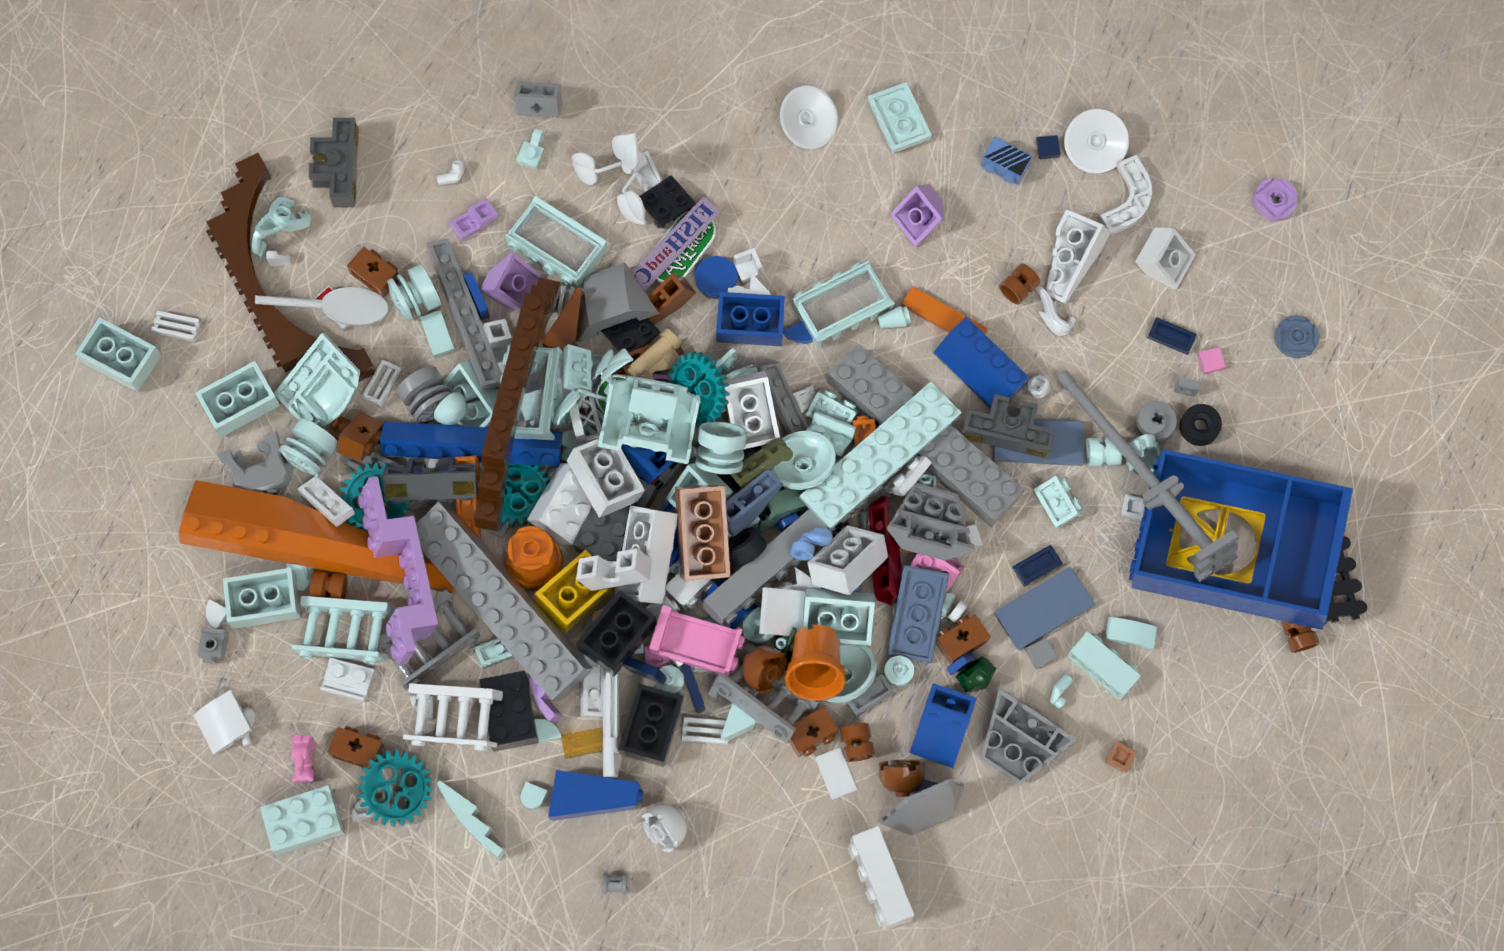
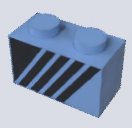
M994 137L983 156L981 167L988 173H995L1001 176L1008 183L1019 185L1031 164L1033 156Z

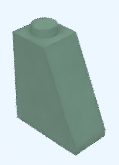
M787 488L778 491L758 515L760 521L754 527L762 533L776 527L779 520L794 512L798 516L804 514L809 508L799 497L807 489L795 490Z

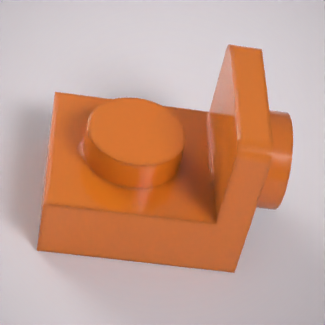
M869 416L856 417V420L852 421L851 425L856 427L853 438L854 448L876 430L875 419H869Z

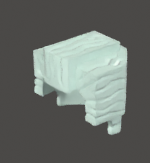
M1145 434L1126 441L1147 467L1154 472L1156 456L1161 455L1159 442H1156L1155 436ZM1126 459L1130 473L1139 475Z

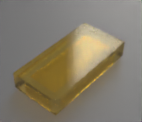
M603 727L561 735L565 759L603 752Z

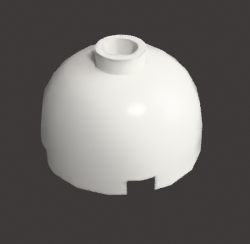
M660 804L642 815V818H645L642 826L647 836L655 845L659 842L664 846L661 849L664 852L670 853L684 841L687 834L686 816L682 810L668 804Z

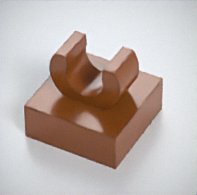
M339 416L333 421L328 433L339 441L340 434L352 421Z

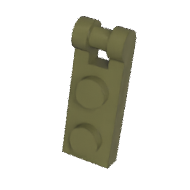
M777 438L743 461V469L740 472L730 475L738 486L743 489L767 469H772L782 461H789L793 457V451L786 446L782 438Z

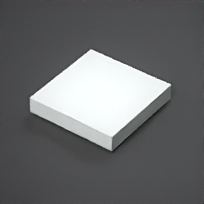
M763 587L759 634L790 636L794 627L797 631L803 628L805 591Z

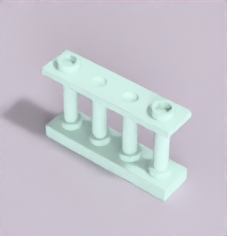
M310 596L301 597L300 605L307 609L309 617L303 645H292V650L297 652L299 657L305 659H312L313 656L356 659L373 665L377 664V661L386 662V657L377 652L382 621L386 617H391L395 612V608L389 603ZM321 612H329L331 616L325 647L313 646L318 615H321ZM343 614H350L352 619L346 649L334 648L339 618ZM364 615L374 618L368 651L355 650L361 618H364Z

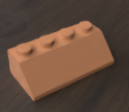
M691 485L675 487L680 577L684 581L730 577L725 486Z

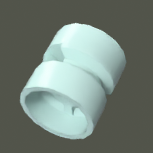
M1100 437L1086 439L1085 450L1088 466H1101L1103 463L1107 466L1121 464L1122 454L1108 437L1104 440Z

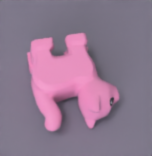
M292 735L293 746L291 755L292 761L295 763V773L292 781L294 783L313 782L315 773L312 766L317 744L313 742L314 738L312 735Z

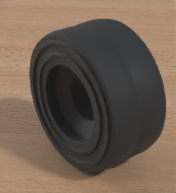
M1196 404L1189 407L1180 420V432L1183 438L1195 446H1205L1212 443L1222 428V420L1216 409L1206 404ZM1203 420L1207 428L1205 430L1197 429L1195 421Z
M746 528L728 540L729 561L733 566H743L755 560L763 553L767 544L757 528Z

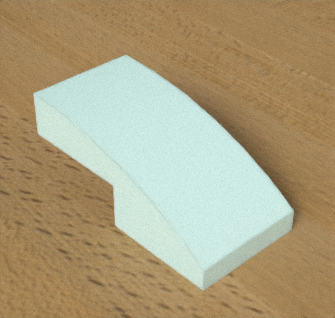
M1109 617L1105 639L1122 645L1131 644L1150 650L1154 649L1157 627L1137 621Z

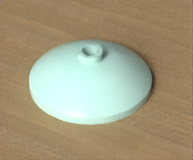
M799 431L782 438L786 446L793 451V457L789 461L780 462L770 471L783 482L784 487L795 490L808 489L828 478L834 469L836 454L832 443L824 435L813 431Z
M840 643L841 664L845 667L846 683L843 690L837 696L826 701L833 703L847 702L857 698L870 687L876 675L877 663L873 653L867 646Z

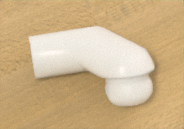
M456 160L452 163V169L448 174L437 175L438 185L457 183L465 173L463 162Z

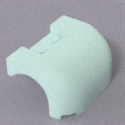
M627 375L626 379L622 380L613 378L610 382L598 447L621 451L622 444H626L631 447L647 448L656 452H667L666 460L688 464L700 396H695L688 392V387Z

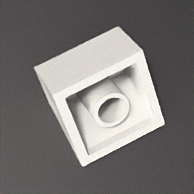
M1155 227L1135 262L1147 276L1172 289H1177L1196 254L1175 228Z

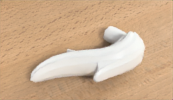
M1037 286L1035 289L1044 306V312L1039 311V315L1055 335L1064 336L1069 334L1077 322L1074 317H1070L1067 321L1061 319L1056 312L1055 305L1057 300L1053 301L1044 288Z

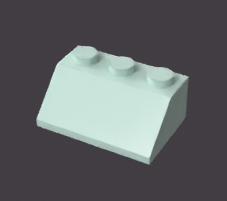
M471 361L461 362L447 376L443 383L449 386L450 392H459L466 400V415L458 423L460 426L489 428L498 389L494 387L482 390Z

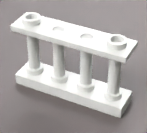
M409 683L408 693L417 694L416 698L419 699L415 735L403 734V739L411 740V745L425 746V742L472 745L474 750L488 751V747H497L496 742L486 740L490 704H493V700L502 701L503 691ZM431 696H437V700H439L435 737L424 736L427 704ZM451 697L458 698V702H460L456 739L445 738L448 703L451 701ZM472 699H479V703H481L477 740L466 739L469 703H472Z

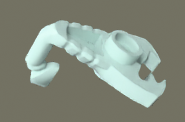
M278 197L270 206L269 213L262 217L261 221L256 225L251 251L262 258L266 255L267 248L264 241L261 242V239L279 232H292L309 227L311 217L308 211L304 208V214L298 212L296 218L289 209L294 207L295 201Z

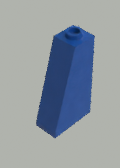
M556 770L548 817L549 820L556 821L635 810L637 803H642L643 789H640L639 782Z

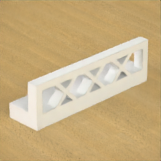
M559 359L558 366L562 370L561 380L563 384V359ZM564 389L565 396L572 390ZM588 395L579 398V403L577 404L576 402L569 410L577 445L600 438L601 425L594 397L589 396V402L586 400ZM583 403L592 408L588 417L579 413ZM589 423L596 427L598 434L585 436L583 430Z

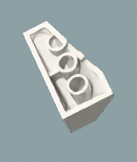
M1066 209L1056 229L1055 236L1057 238L1055 248H1053L1052 268L1049 271L1046 289L1051 298L1066 304L1102 251L1111 233L1103 224Z

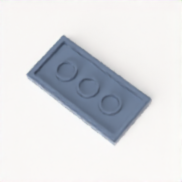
M1035 419L1034 425L1056 430L1048 459L994 446L995 462L1083 466L1084 422Z
M904 565L887 655L904 656L911 660L932 664L949 573Z
M1069 567L996 610L994 614L1017 650L1020 651L1092 608L1095 603L1072 568Z

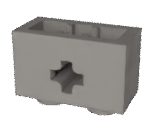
M518 81L514 95L517 115L559 118L562 107L560 84Z

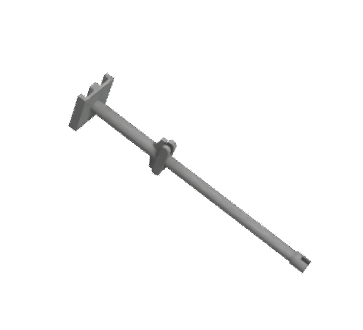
M1061 372L1057 377L1061 385L1071 393L1151 488L1143 494V504L1148 510L1164 505L1201 548L1194 556V576L1198 581H1203L1236 560L1238 556L1234 552L1238 550V545L1235 542L1238 539V535L1232 530L1213 542L1175 498L1184 488L1182 482L1178 484V477L1171 476L1160 482L1077 385V382L1069 372Z

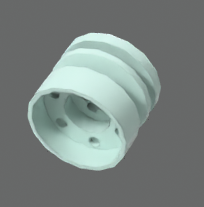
M421 264L408 270L410 280L407 282L398 274L399 286L396 285L392 278L387 280L390 296L397 310L408 322L413 320L410 309H413L417 317L421 316L418 306L420 304H423L428 311L441 306L439 296Z
M301 418L292 429V433L298 440L287 437L285 443L288 446L281 445L278 451L297 469L313 476H318L321 472L318 466L325 467L326 465L325 460L320 454L331 457L337 449L338 441L320 426Z
M715 421L701 424L698 442L702 446L697 448L696 466L707 472L717 474H735L743 469L742 460L744 459V453L741 450L746 446V429L727 422Z

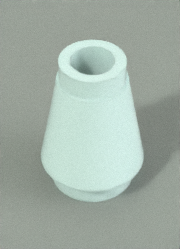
M899 306L878 316L881 329L907 327L906 324L911 323L907 306L902 308Z

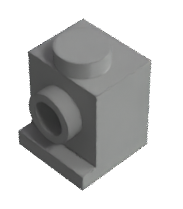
M201 627L202 633L197 655L205 663L216 664L217 661L224 662L229 635L223 629ZM209 642L215 643L213 648H208Z

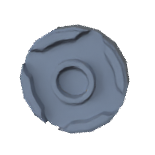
M1289 316L1280 322L1275 330L1274 340L1276 346L1281 353L1295 359L1305 358L1318 345L1319 333L1317 327L1309 322L1310 320L1306 317Z

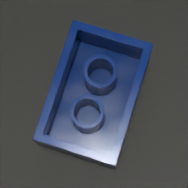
M719 292L716 342L782 346L785 296Z

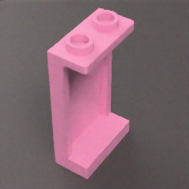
M663 605L651 640L649 653L717 674L723 673L729 677L730 672L736 670L739 658L735 657L737 649L742 650L745 636H742L741 628L734 630L672 611L671 607Z

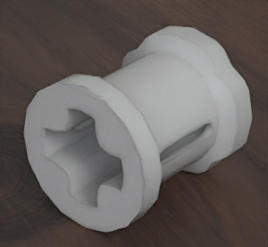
M603 873L602 894L622 892V895H626L627 873H624L622 876Z

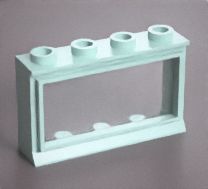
M537 196L534 197L532 203L508 234L505 235L509 249L516 253L519 251L532 264L538 263L549 275L555 274L565 285L575 288L580 287L585 277L589 275L607 251V241Z
M869 260L864 263H856L851 267V270L845 273L838 272L827 282H818L813 286V289L807 292L801 291L792 299V308L800 322L804 323L817 350L821 348L822 341L830 337L832 340H836L840 337L841 332L848 328L852 331L856 330L860 322L867 318L870 321L877 319L879 312L885 309L889 312L894 309L895 304L871 267Z
M511 346L507 347V353L504 354V366L506 365ZM559 347L537 349L515 433L516 439L554 440L555 438L550 431L551 421H554L555 411L552 409L554 399H559V391L555 388L556 378L562 377V370L558 363L559 359H563V351Z

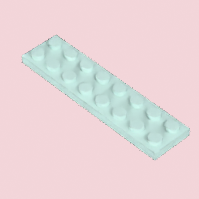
M932 382L928 383L835 464L828 478L822 483L804 491L799 497L800 500L831 530L957 420L962 412Z

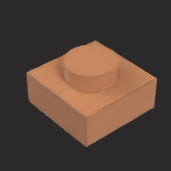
M1115 741L1105 763L1126 773L1137 751Z

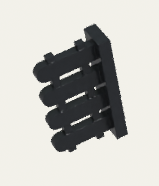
M1346 536L1343 537L1336 574L1341 573L1342 580L1334 581L1325 624L1329 621L1336 623L1339 621V618L1352 616L1353 620H1358L1360 615L1367 611V604L1362 600L1356 601L1354 594L1361 590L1362 584L1358 579H1350L1349 572L1356 568V562L1353 558H1345L1343 551L1351 545L1350 539ZM1347 595L1348 602L1335 603L1333 596Z

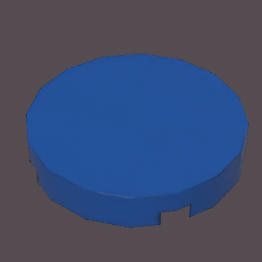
M711 256L702 260L696 267L694 275L698 290L703 295L714 299L719 298V292H728V288L736 286L738 281L737 269L734 264L721 256Z

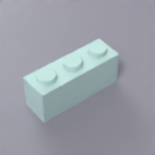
M1087 631L1072 648L1067 657L1116 698L1121 700L1141 675L1133 664L1125 663L1116 650L1113 648L1108 649L1102 644L1103 641L1099 636L1094 633L1090 634Z

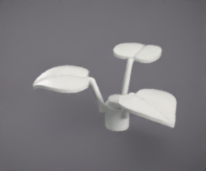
M636 133L621 134L613 138V152L618 159L622 160L621 162L597 169L595 168L594 159L587 153L578 152L572 155L571 160L573 161L574 170L579 179L587 185H593L597 182L596 173H601L618 166H622L626 174H632L622 189L623 194L617 196V204L623 216L629 221L640 225L647 223L641 198L634 191H628L633 180L639 176L638 171L647 165L645 155L638 151Z

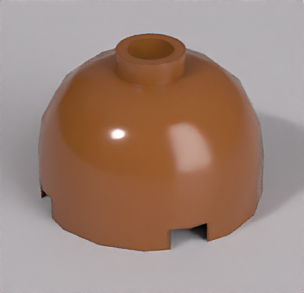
M760 646L749 652L743 660V677L746 683L761 694H766L773 690L775 686L772 684L776 679L780 681L786 670L787 658L783 656L785 654L771 646Z
M895 760L893 765H888V761L880 762V781L888 791L896 792L897 797H908L910 792L916 791L922 786L925 779V762L920 764L918 760Z

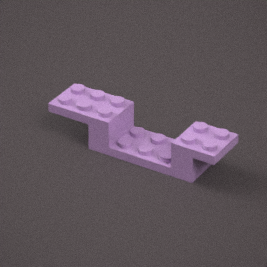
M378 477L368 478L358 497L359 506L364 509L365 514L363 516V525L369 532L368 548L370 551H373L374 558L399 555L400 567L404 568L405 572L404 587L406 590H409L410 594L408 599L409 606L397 607L386 624L387 635L391 637L393 644L391 645L392 658L396 659L397 666L406 665L416 651L414 641L429 639L438 622L414 516L387 519Z

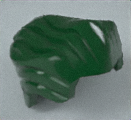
M981 656L955 677L960 685H962L965 693L977 692L988 687L997 667L986 657Z

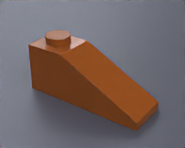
M671 273L648 296L659 314L648 318L654 325L680 309L696 294L695 290L683 276Z
M576 288L544 337L542 344L547 348L559 347L563 351V348L568 344L578 347L575 343L578 338L583 294L581 288Z

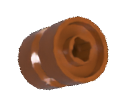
M1021 263L1011 272V276L1006 277L1002 281L999 288L1010 302L1019 305L1028 296V292H1032L1040 284V279L1032 268Z
M314 570L310 581L309 596L345 599L348 585L347 574L333 573L330 576L326 571Z
M1281 622L1285 635L1290 637L1287 641L1291 653L1308 650L1320 644L1316 631H1312L1311 627Z
M856 723L840 728L842 742L846 743L844 747L846 762L867 760L875 756L873 742L869 741L871 738L869 723ZM862 743V745L854 746V744Z

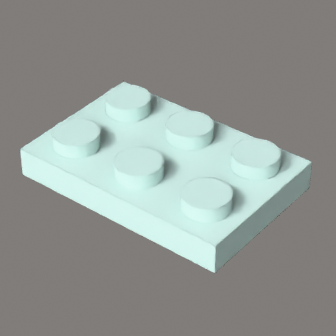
M907 82L867 97V101L892 154L932 138V134Z

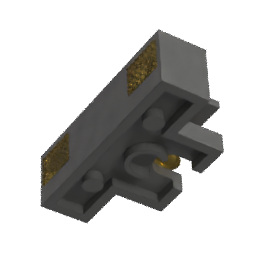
M333 118L332 137H310V153L313 155V163H309V179L312 181L313 188H330V199L333 207H355L359 130L355 118Z
M994 394L989 414L968 409L961 433L968 440L1048 459L1056 430L1034 425L1038 404L1023 401L1021 408L1008 406L1010 397Z
M438 457V463L435 464L436 467L426 468L425 458H409L407 467H384V499L392 503H401L404 500L425 502L429 499H436L443 502L456 498L462 501L477 498L476 464L455 465L454 457Z

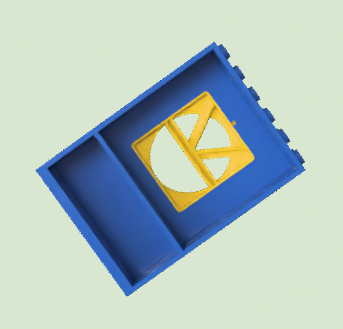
M1162 449L1161 457L1156 456L1154 475L1160 482L1171 476L1178 477V484L1182 482L1184 488L1175 498L1209 538L1214 542L1224 536L1229 512H1232L1243 518L1252 528L1256 537V552L1250 563L1243 569L1225 575H1216L1215 572L1199 582L1194 576V566L1187 560V557L1194 556L1201 548L1195 545L1181 549L1179 536L1182 526L1164 505L1149 510L1145 506L1144 517L1141 519L1139 528V539L1137 538L1134 559H1132L1129 571V580L1133 581L1132 588L1323 630L1328 615L1353 488ZM1206 510H1220L1216 531L1198 517L1197 513Z

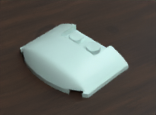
M321 333L277 388L274 395L298 421L303 418L320 427H325L338 418L350 404L358 386L360 370L325 333Z

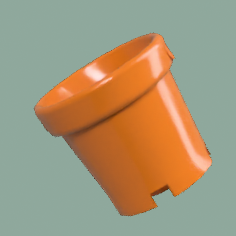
M526 526L518 529L517 533L509 539L505 557V568L524 590L537 591L563 569L564 559L560 547L549 534L539 527Z
M815 624L813 629L806 630L805 626L796 632L791 662L788 664L785 674L786 686L794 695L805 700L822 701L837 696L843 690L846 683L845 667L841 664L840 639L836 637L837 633L834 629Z

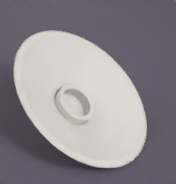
M804 85L791 90L784 98L780 109V122L784 133L795 145L805 149H817L826 145L833 138L838 125V114L834 102L826 92L815 86Z
M1104 109L1087 110L1076 116L1069 124L1065 133V150L1070 161L1079 169L1088 173H1104L1115 168L1118 162H1121L1125 157L1129 146L1128 131L1123 121L1114 113Z

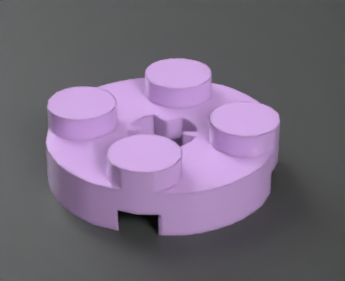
M1273 178L1264 180L1257 187L1252 202L1260 215L1271 222H1278L1279 220L1286 219L1294 212L1297 206V192L1288 181L1284 179L1272 180ZM1270 196L1280 197V203L1272 202Z

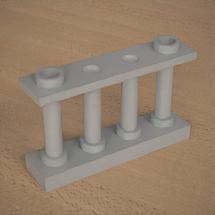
M447 589L433 598L435 613H444L462 638L450 645L436 627L431 635L443 652L431 659L418 640L414 641L415 653L424 663L417 671L413 673L407 664L397 666L396 659H393L391 655V645H393L391 637H388L387 632L379 637L377 652L381 654L387 653L403 674L405 679L400 683L405 691L409 689V683L421 684V679L467 647L469 649L478 642L480 637L478 630L475 628L469 632L452 610L451 603L454 600Z
M749 643L738 660L741 666L730 678L721 673L713 689L764 726L775 737L787 744L796 730L792 726L803 712H806L808 715L815 712L821 701L805 700L794 695L786 686V670L780 681L776 679L772 684L778 693L767 705H764L755 698L759 692L752 687L748 692L740 687L737 683L743 677V660L749 652L756 649ZM787 698L796 707L784 720L774 710Z

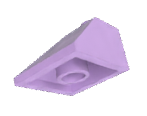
M930 184L918 185L890 213V216L912 244L917 247L944 219L943 201Z
M510 253L488 272L479 290L493 301L520 312L525 292L530 293L532 285L537 286L538 279L543 278V275L516 254Z

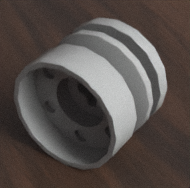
M434 366L424 367L410 374L400 383L396 390L404 405L410 406L409 412L413 415L416 423L426 424L434 421V411L439 403L453 393L450 392L448 385L443 384L444 379Z

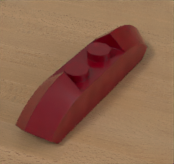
M883 495L872 501L868 506L870 531L884 535L888 558L873 571L874 595L877 600L891 606L899 593L901 559L900 546L887 530L889 523L896 514L891 498Z

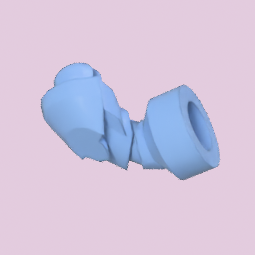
M815 528L812 531L803 533V537H800L798 541L792 544L790 554L799 560H810L814 554L815 548L813 545L828 546L832 542L833 535L827 528Z

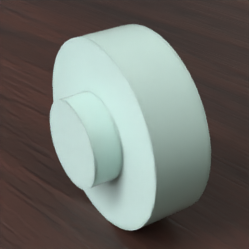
M894 656L886 662L884 676L891 685L901 687L907 685L912 680L914 666L908 658Z
M672 665L661 667L660 670L666 675L667 679L664 685L654 681L655 688L678 694L684 686L683 673Z

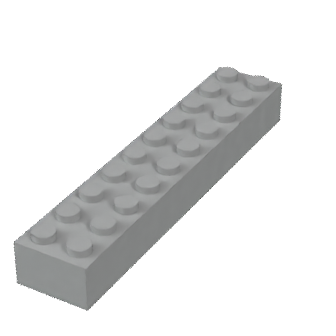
M860 344L828 375L827 383L846 400L856 404V409L864 416H869V419H875L877 427L916 395ZM952 425L947 427L916 455L927 457L932 463L926 471L932 476H936V479L950 492L958 494L960 501L991 528L1023 494L1024 488Z
M437 502L416 523L421 550L548 697L552 701L563 700L593 670L592 666L449 503Z

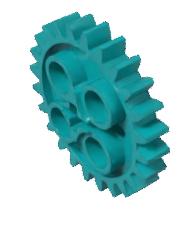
M694 351L683 354L681 358L675 359L676 364L671 365L673 371L668 373L672 380L667 381V383L688 387V392L695 396H700L696 424L714 422L716 419L721 418V413L726 411L724 405L729 404L725 396L730 395L729 392L725 391V387H728L729 384L723 381L727 375H721L720 373L722 366L717 368V360L710 361V355L704 356L703 352L696 353Z
M375 462L372 468L370 463H366V470L358 466V474L350 472L352 479H344L348 486L340 487L345 492V495L339 497L345 500L355 513L351 516L348 524L356 523V528L361 529L363 527V531L368 532V529H365L363 525L364 509L357 507L356 501L361 494L359 488H363L368 478L378 477L383 502L393 508L390 511L384 506L387 519L407 517L404 511H411V508L406 505L413 500L392 503L384 499L383 472L384 467H389V464H384L381 468L380 463ZM388 484V489H405L407 484Z
M509 464L506 495L504 497L501 518L502 526L507 521L510 522L511 528L514 527L515 523H518L519 527L522 528L523 522H527L531 526V522L527 519L550 482V477H546L545 470L539 472V465L532 467V465ZM512 477H518V478H520V479L517 480V481H511V480H510V478H512ZM529 489L537 490L536 493H529L527 491ZM516 505L523 506L520 510L514 509Z
M394 750L393 756H391L389 751H385L384 758L380 754H376L377 762L368 760L370 768H361L366 774L365 776L357 777L363 783L356 786L357 789L362 790V793L356 797L364 798V802L359 806L368 807L366 815L374 813L373 821H377L381 817V825H385L389 820L390 825L395 827L398 820L399 824L403 826L405 825V818L409 822H413V814L421 816L419 808H428L423 802L424 800L432 799L426 795L428 791L433 790V788L427 786V783L431 782L432 778H425L429 769L421 770L424 762L415 763L416 755L408 759L407 751H404L401 757L399 750ZM385 767H389L392 770V776L389 780H385L382 777V770ZM402 768V773L397 780L398 769ZM409 773L414 777V783L410 787L404 783V778ZM396 783V786L399 787V791L393 793V790L390 789V785H395ZM381 789L385 793V799L378 803L375 800V793ZM392 796L391 807L388 809L387 804ZM401 796L407 799V806L404 809H399L397 806V800Z

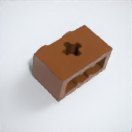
M363 247L347 265L349 273L383 298L389 293L387 280L392 278L396 284L398 282L397 267L389 261L386 263L381 260V256L373 249L369 251Z
M360 412L340 434L336 452L361 463L366 456L371 455L374 446L380 444L384 422Z
M976 614L970 618L968 615L964 616L957 622L958 625L953 629L947 627L938 634L939 637L937 638L936 645L949 664H952L962 655L972 653L989 642L991 636ZM958 636H966L965 642L963 639L958 641Z
M823 706L792 725L796 730L789 743L798 757L803 754L807 757L817 750L816 747L822 743L827 745L834 741L839 729ZM810 729L812 732L817 731L816 738L812 735L807 736Z
M345 726L344 729L337 727L328 751L330 757L370 768L368 760L377 762L376 754L381 755L384 744L380 741L379 736L367 733L366 736L358 734L359 730L350 726ZM358 743H360V745L362 746V748H361V749L357 748L356 751H354V749L352 748V746H353V745L357 746Z

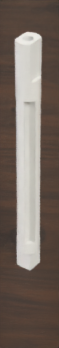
M603 669V777L618 779L619 672L613 677Z

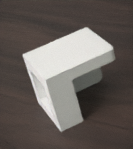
M755 248L734 255V266L737 269L741 284L749 282L751 274L756 278L762 277V265Z

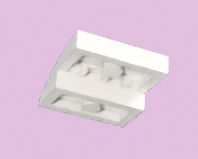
M232 690L217 697L194 714L213 755L235 744L234 741L253 731Z

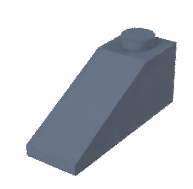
M769 469L726 501L727 529L733 537L738 535L756 519L783 486V482Z

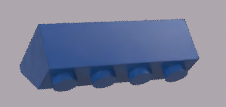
M967 316L950 331L934 351V354L989 408H991L994 394L1010 397L1011 400L1027 385L1029 376Z

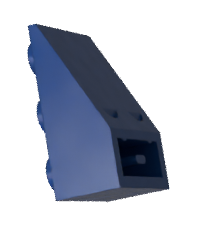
M626 444L621 446V450L632 468L648 485L674 463V461L666 460L667 452H656L651 449L631 447Z
M933 683L909 753L953 768L977 698Z

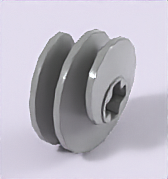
M1148 402L1142 406L1136 418L1138 433L1140 436L1151 434L1155 436L1156 442L1159 443L1166 441L1171 437L1176 428L1177 418L1175 412L1164 402Z

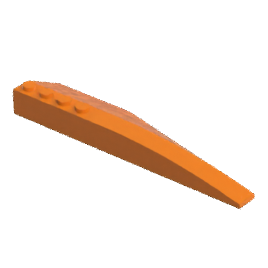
M198 480L194 482L179 529L180 544L404 585L405 572L404 568L400 567L399 555L374 558L373 551H370L368 548V532L345 522L336 527L319 511L284 496ZM423 557L430 590L443 592L447 589L449 593L453 594L454 587L430 559Z

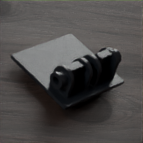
M672 175L639 196L644 208L655 220L654 224L658 229L660 227L664 228L667 223L675 221L676 217H679L687 210L690 211L691 207L696 205V202Z
M633 318L600 330L619 351L626 349L628 353L645 346L646 343L661 333L648 318L640 321L637 318Z

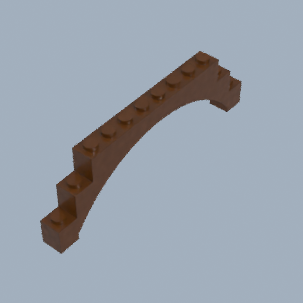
M256 153L235 163L238 170L235 175L239 184L220 192L224 199L221 201L225 213L206 221L209 227L206 232L211 242H217L219 247L215 249L220 259H226L228 265L225 268L230 278L235 276L237 283L234 285L239 295H245L247 300L244 301V304L249 314L254 312L256 318L253 321L258 331H264L266 336L262 339L268 350L273 348L275 355L272 358L277 367L282 366L286 373L297 365L317 338L292 324L274 305L255 304V295L266 296V294L260 287L252 262L250 246L251 225L259 195L266 181L271 179L259 153ZM337 346L360 370L358 382L374 375L375 368L364 348L355 350Z
M539 278L537 286L532 285L530 293L525 292L481 453L483 468L477 486L479 500L474 515L477 528L496 532L499 530L503 514L510 458L520 410L541 338L554 312H557L561 293L559 281Z

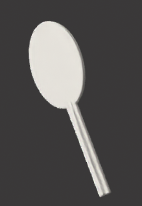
M345 287L333 290L326 294L322 300L255 295V304L322 308L324 314L333 321L351 326L374 324L382 320L388 311L387 302L382 296L371 290L358 287Z

